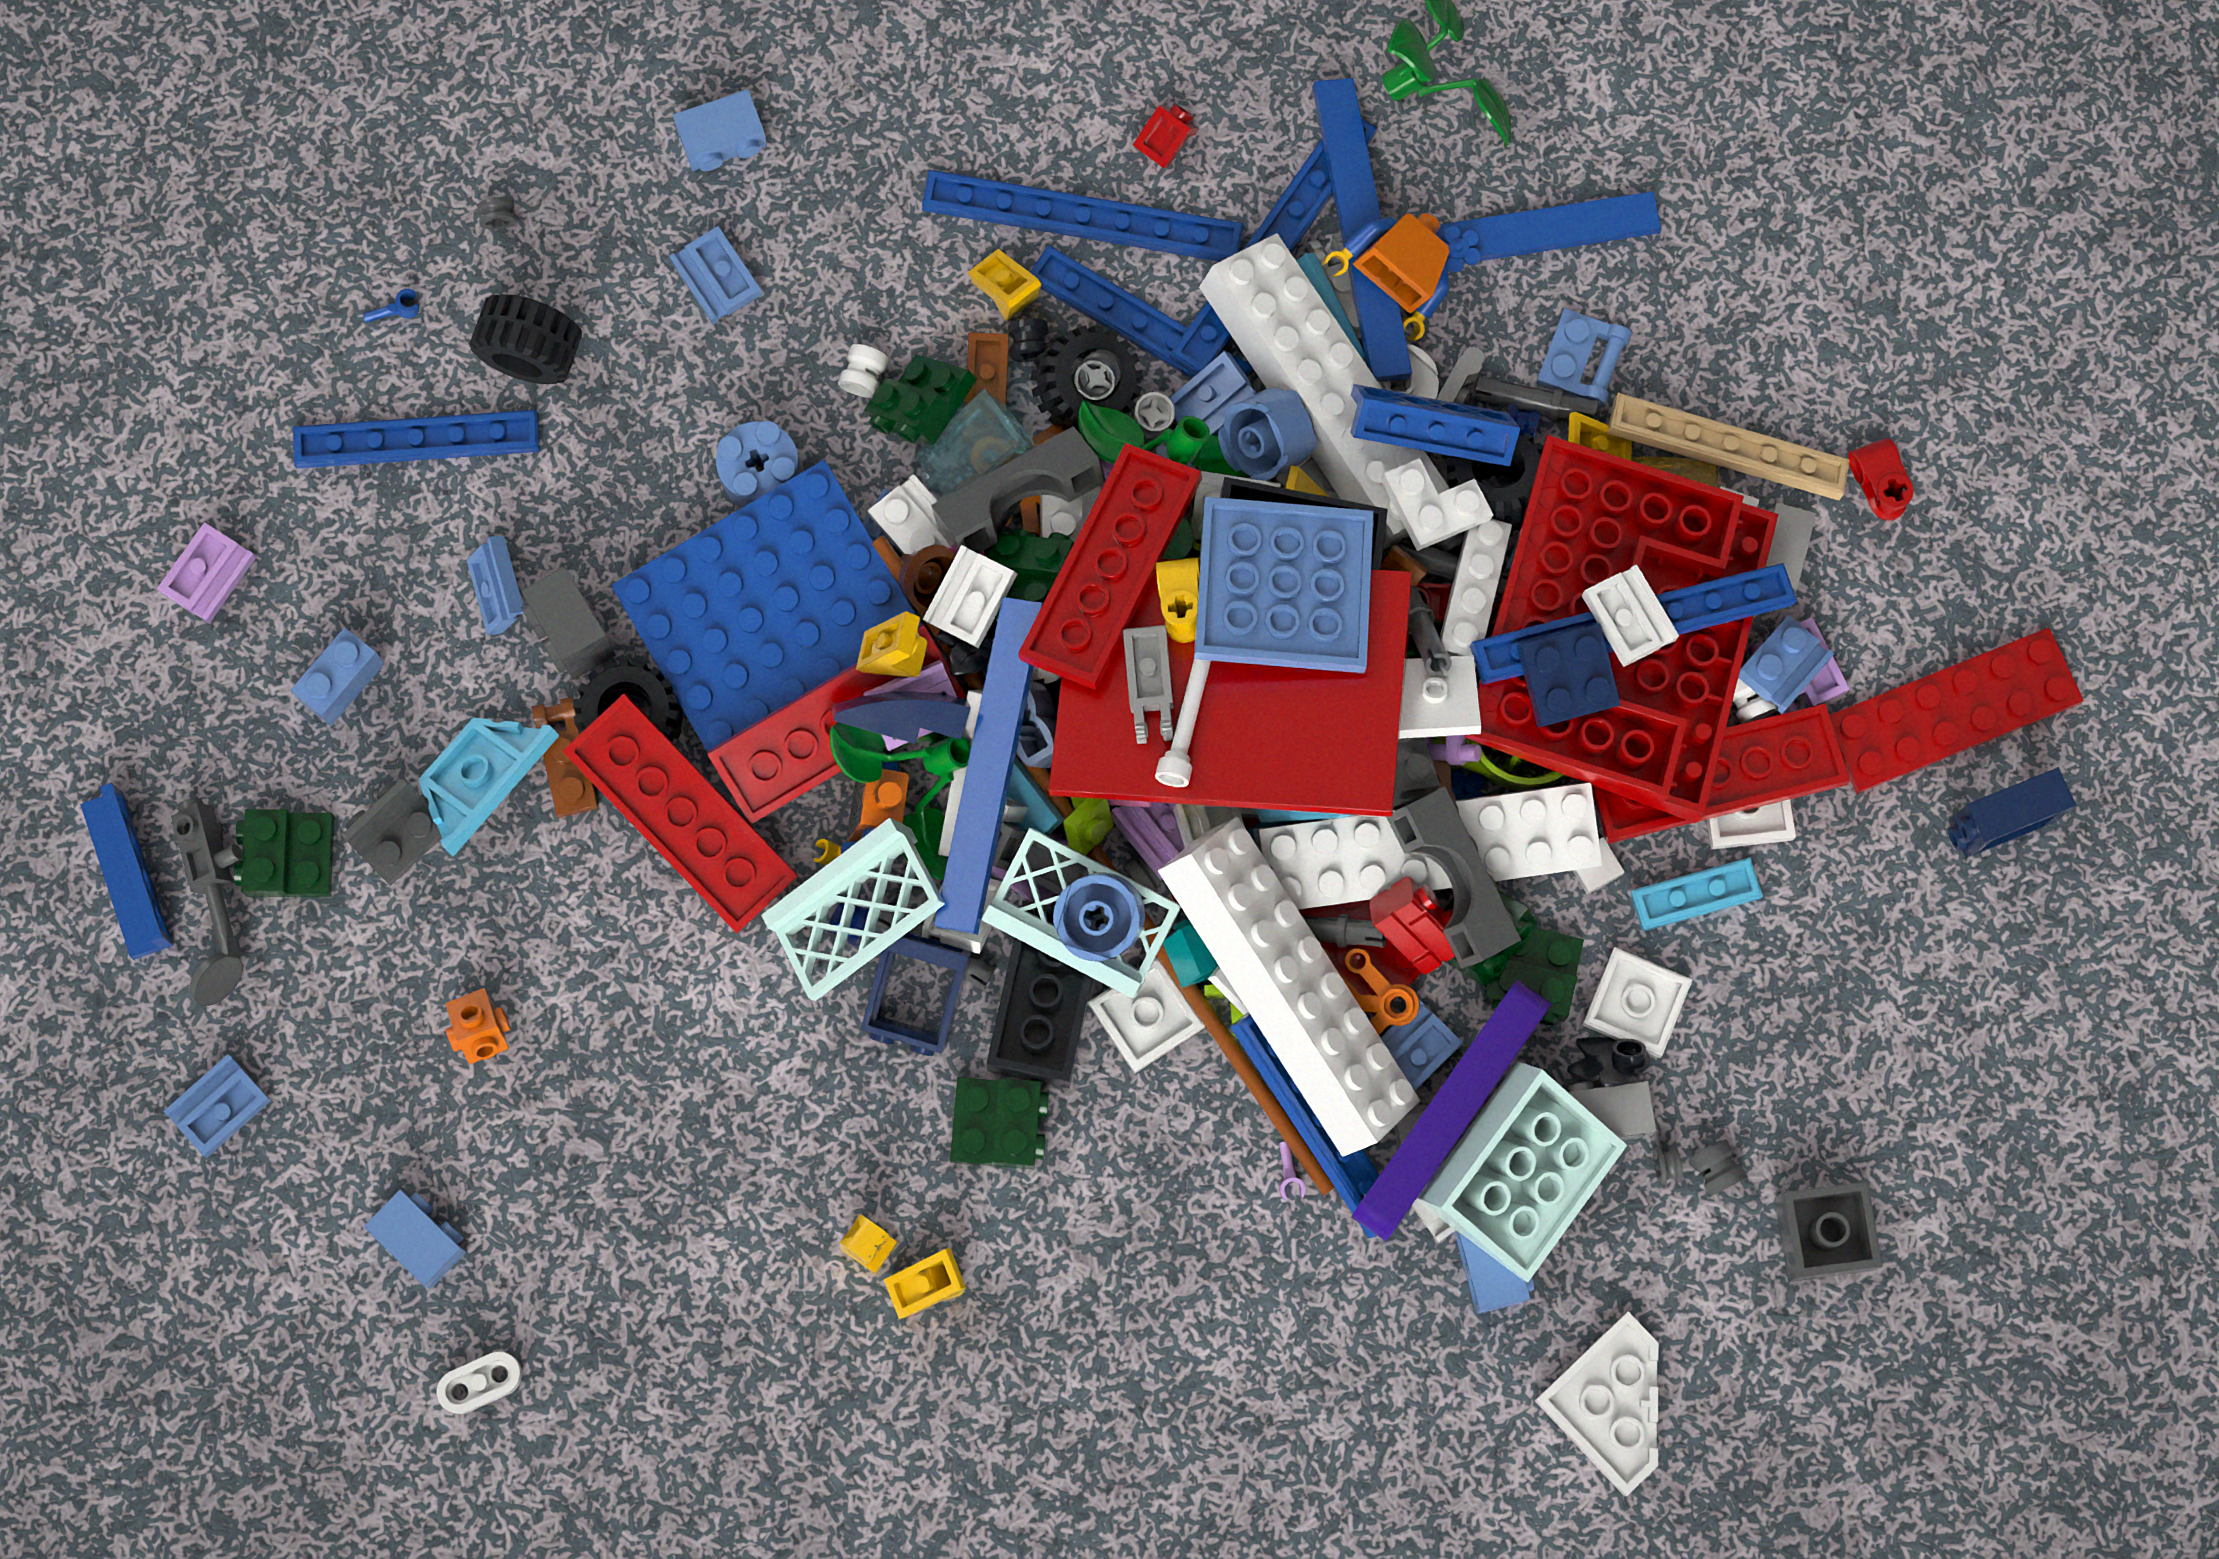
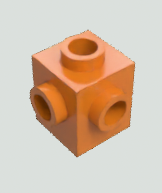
M485 988L445 1003L452 1024L451 1027L445 1029L454 1052L462 1050L469 1065L480 1060L489 1059L495 1054L509 1049L504 1032L511 1030L508 1019L502 1007L495 1008Z

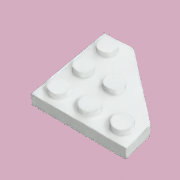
M1629 1311L1535 1400L1624 1496H1628L1658 1467L1657 1361L1659 1343Z

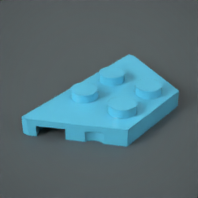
M472 718L418 779L423 795L429 801L428 808L431 817L440 831L442 847L450 855L454 856L559 737L558 733L551 726L542 725L541 729L523 727L520 722L503 721L495 723L491 719Z

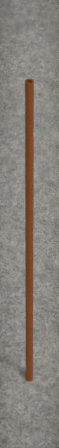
M883 535L873 541L872 545L900 586L899 573L903 561ZM924 621L936 638L940 630ZM937 639V641L949 657L952 648L944 645ZM980 672L962 676L971 690L984 688L985 680ZM1021 760L1039 787L1063 818L1066 819L1075 809L1067 797L1049 796V771L1046 768L1029 767ZM1099 843L1087 854V857L1118 872ZM1146 911L1145 931L1156 928V925ZM1158 932L1147 935L1150 946ZM1162 944L1157 958L1322 1195H1325L1335 1186L1197 984L1184 988L1181 987Z

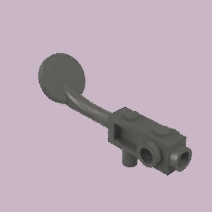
M191 798L180 802L177 805L179 812L172 815L171 818L190 890L194 893L205 894L214 927L216 954L209 957L199 966L189 986L190 995L197 1003L203 1006H210L225 999L235 989L243 971L221 887L233 882L229 865L241 860L243 852L236 844L224 849L220 835V826L217 823L213 806L203 804L200 798Z

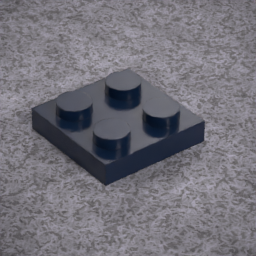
M1600 623L1516 645L1537 727L1551 725L1621 705Z

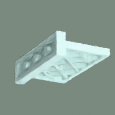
M888 818L761 915L767 928L776 932L808 998L813 1001L818 1000L945 905L914 845L918 841L912 829L892 818ZM905 852L908 864L904 877L890 875L893 860ZM869 878L877 879L872 901L857 899L861 884ZM888 881L902 883L896 906L882 904ZM913 886L923 887L929 898L917 909L907 908ZM837 902L845 903L839 926L825 924L829 908ZM855 906L870 908L864 931L850 928ZM880 910L895 912L891 928L883 934L874 933ZM805 926L812 927L807 950L798 949L792 936ZM823 930L837 932L831 955L818 953ZM848 934L862 937L858 953L851 958L842 957ZM815 959L830 961L826 977L815 984L811 976Z
M1029 828L992 903L988 905L981 920L1133 999L1140 992L1145 978L1181 906L1033 828ZM1034 840L1050 849L1054 861L1053 866L1032 872L1027 854ZM1058 853L1070 858L1071 860L1061 863ZM1078 862L1087 867L1089 874L1106 872L1123 877L1138 890L1141 896L1147 898L1143 900V904L1155 902L1168 909L1169 911L1161 926L1146 931L1143 927L1139 938L1142 939L1147 955L1140 969L1124 962L1122 954L1112 959L1095 962L1083 960L1070 953L1060 940L1055 926L1048 922L1043 907L1045 904L1057 901L1059 895L1041 900L1034 876L1056 870L1064 890L1068 884L1062 867ZM1023 864L1026 874L1016 877ZM1028 879L1035 903L1020 908L1005 900L1012 883ZM1100 906L1101 914L1094 915L1093 917L1096 920L1103 918L1104 922H1109V917L1104 914L1105 908ZM1037 907L1040 918L1027 910ZM1158 932L1150 946L1147 935Z

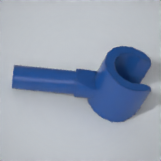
M412 289L401 290L396 296V302L363 313L365 322L397 314L406 319L415 317L419 313V305L405 307L401 303L405 300L416 298V292Z

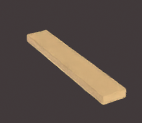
M1617 393L1614 398L1607 434L1835 500H1840L1844 495L1850 459L1622 393Z

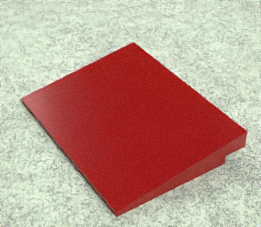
M1547 435L1491 637L1591 612L1581 596L1583 592L1620 572L1623 573L1629 570L1634 565L1639 567L1655 595L1764 568L1767 564L1779 514L1742 503L1743 495ZM1753 616L1680 634L1675 642L1668 643L1659 650L1623 667L1615 652L1608 653L1621 705L1543 727H1537L1524 675L1482 685L1480 679L1477 692L1481 734H1470L1464 737L1585 783H1591L1593 786L1696 824L1705 814Z
M1162 558L1161 562H1164V561H1173V560H1181V559H1163V558ZM1371 570L1367 667L1365 673L1211 661L1187 753L1193 768L1189 784L1185 787L1168 786L1155 778L1159 759L1164 757L1167 751L1171 750L1173 740L1164 741L1161 735L1160 710L1144 712L1145 722L1148 726L1147 743L1137 744L1134 713H1131L1123 636L1097 690L1063 677L1061 679L1049 796L1392 817L1409 637L1412 572ZM1156 572L1127 629L1165 625ZM1167 632L1174 709H1171L1174 738L1194 661L1195 640L1188 643H1180L1173 640Z

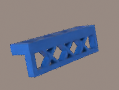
M1353 384L1350 396L1357 404V409L1350 433L1354 438L1510 467L1520 427L1509 413Z
M111 782L100 786L101 797L82 803L80 806L129 956L135 960L174 945L124 793Z

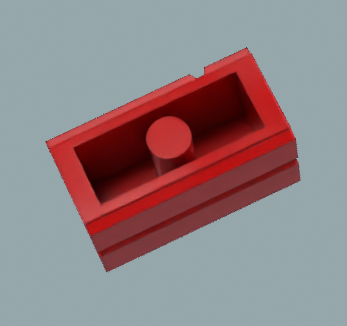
M1405 876L1391 885L1390 890L1385 889L1371 898L1369 907L1372 924L1422 974L1427 975L1441 966L1442 961L1445 960L1447 962L1455 957L1442 931L1449 922L1453 911L1448 910L1445 912L1439 906L1438 899L1429 886L1424 884L1420 887L1411 877Z

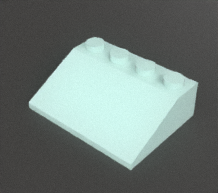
M1517 1061L1420 1193L1418 1199L1447 1224L1523 1281L1529 1282L1627 1145L1545 1071Z

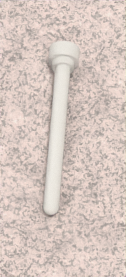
M1194 659L1171 750L1167 751L1165 756L1159 759L1155 778L1165 785L1185 787L1189 784L1193 767L1190 764V757L1187 753L1211 660Z

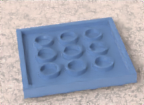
M1205 497L1203 504L1194 659L1365 673L1367 667L1374 511Z

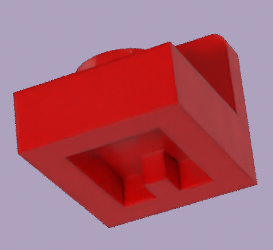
M1174 104L1172 108L1159 105L1132 145L1161 167L1168 168L1189 136H1195L1199 128L1191 123L1194 118L1193 115L1179 105Z

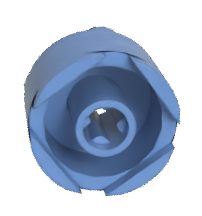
M1278 388L1265 389L1232 405L1222 416L1225 417L1223 427L1219 428L1218 433L1219 445L1229 466L1236 472L1242 470L1251 476L1249 479L1262 481L1270 480L1289 470L1291 465L1297 466L1309 456L1310 452L1316 448L1318 441L1316 434L1313 432L1311 419L1303 406L1302 398L1296 391L1291 389L1286 391Z
M755 421L737 426L718 443L716 467L721 485L728 499L738 507L746 506L801 473V465L793 440L772 421ZM761 463L765 470L757 472L753 466Z
M1098 872L1075 880L1061 892L1055 904L1053 923L1060 940L1070 953L1087 961H1104L1122 954L1135 944L1144 927L1145 908L1141 894L1129 881L1116 874ZM1102 906L1105 908L1104 914L1109 917V922H1105L1097 927L1095 925L1096 918L1090 916V911H1095Z

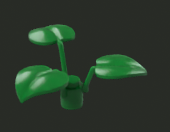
M1424 0L1430 14L1440 25L1439 32L1426 44L1423 35L1410 19L1404 18L1397 23L1392 32L1387 52L1400 57L1404 62L1382 74L1383 84L1393 100L1398 102L1414 92L1423 97L1432 92L1470 87L1473 89V94L1479 107L1502 137L1504 147L1508 146L1511 137L1510 114L1503 97L1487 78L1483 77L1479 81L1471 78L1426 85V81L1430 82L1436 76L1435 64L1429 51L1441 42L1447 34L1455 42L1461 41L1464 36V24L1458 9L1451 0Z
M1083 400L1079 407L1078 424L1081 436L1094 453L1107 462L1115 464L1125 443L1149 452L1162 443L1167 442V455L1172 461L1186 466L1191 462L1193 466H1199V471L1243 478H1248L1249 476L1242 470L1236 472L1229 466L1222 454L1218 436L1210 435V430L1206 423L1197 417H1183L1174 431L1166 428L1162 435L1142 446L1144 443V433L1141 426L1130 416L1115 409L1093 405L1086 400ZM1184 517L1163 559H1184L1190 552L1193 545V531L1189 522Z
M840 722L831 726L830 747L833 757L844 774L856 782L871 783L879 780L882 776V761L892 762L923 757V764L928 772L941 777L916 804V814L910 813L903 816L902 824L912 829L918 841L914 845L930 876L938 880H944L948 857L939 855L938 851L945 817L938 809L929 808L925 810V806L946 783L954 780V771L967 767L971 751L969 742L963 736L961 739L931 732L924 735L927 740L931 741L928 747L886 754L882 753L885 748V742L881 734ZM903 852L902 854L904 858L908 861L905 852Z

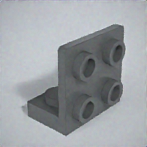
M405 778L398 782L392 781L388 783L378 793V801L367 811L361 810L357 812L347 822L345 826L347 830L342 834V837L390 886L442 838L437 824L431 817L429 805Z

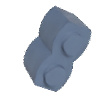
M1032 680L1016 753L1029 767L1051 768L1057 722L1056 708L1047 688L1040 682Z

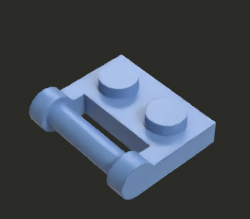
M1564 308L1536 384L1554 391L1555 388L1563 389L1562 394L1591 400L1596 399L1598 400L1597 406L1604 407L1609 397L1607 388L1623 346L1629 344L1632 332L1624 326L1610 325ZM1596 337L1608 342L1592 385H1585L1580 383Z

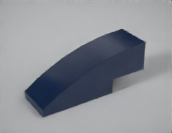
M904 691L861 696L833 704L831 714L836 722L915 744L920 728L961 739L971 707L967 699L940 693Z

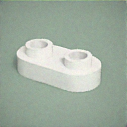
M493 1352L445 1374L437 1386L438 1401L449 1412L455 1414L471 1412L515 1391L522 1379L521 1365L515 1357L505 1352ZM504 1366L508 1371V1377L505 1381L498 1383L493 1378L494 1370ZM464 1384L468 1388V1395L465 1399L458 1401L453 1395L456 1386Z

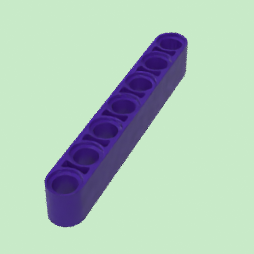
M1517 979L1356 1208L1351 1218L1385 1242L1389 1239L1552 1004L1550 1001Z

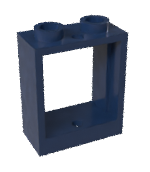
M2058 767L1966 804L1949 820L1951 827L1948 828V835L1954 848L1957 851L1962 850L1965 858H1969L2056 823L2073 809L2076 803Z
M907 932L881 952L860 1030L870 1032L869 1038L880 1043L894 1044V1040L911 1044L910 1050L918 1054L934 1056L935 1052L942 1053L948 1044L973 952L941 943L939 940ZM896 954L955 970L938 1033L880 1016Z

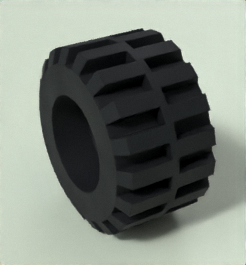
M490 295L484 301L469 347L481 361L503 374L536 384H557L565 382L568 378L582 338V330L567 315L545 303L517 295Z
M1085 325L1056 337L1055 340L1047 343L1042 348L1044 352L1037 355L1034 364L1039 366V368L1031 372V381H1037V387L1031 390L1033 398L1040 396L1042 403L1037 407L1041 413L1048 411L1051 414L1048 421L1053 425L1062 422V430H1067L1074 426L1080 433L1078 413L1083 400L1093 405L1115 409L1122 413L1132 411L1136 405L1132 399L1139 397L1142 387L1136 385V382L1143 379L1142 370L1135 369L1134 364L1140 362L1137 353L1130 355L1127 350L1132 345L1126 339L1120 342L1116 340L1119 333L1112 329L1103 333V326L1094 325L1087 328ZM1098 349L1108 350L1114 353L1120 360L1122 375L1113 391L1106 398L1096 402L1089 401L1083 398L1072 384V364L1076 358L1085 359L1092 351Z
M1527 432L1524 435H1518L1510 467L1451 456V459H1448L1447 485L1451 489L1475 479L1493 513L1492 518L1511 524L1509 537H1513V531L1519 530L1520 532L1543 446L1540 442L1534 444V437ZM1492 476H1505L1516 481L1515 484L1505 488H1492L1480 482Z
M619 659L620 665L613 667L610 661L602 664L604 671L600 674L593 670L587 675L590 679L588 685L581 683L577 691L580 694V698L574 699L573 705L576 716L573 717L579 735L625 692L628 696H640L648 700L652 707L649 719L671 742L673 739L679 740L681 734L679 723H683L680 704L676 694L672 692L673 687L667 678L663 677L661 671L656 667L649 669L647 663L637 660L636 665H632L629 659Z

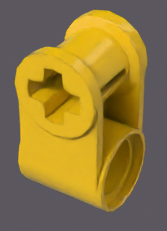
M1199 557L1156 563L1161 610L1165 619L1168 635L1180 643H1188L1195 640L1198 609Z

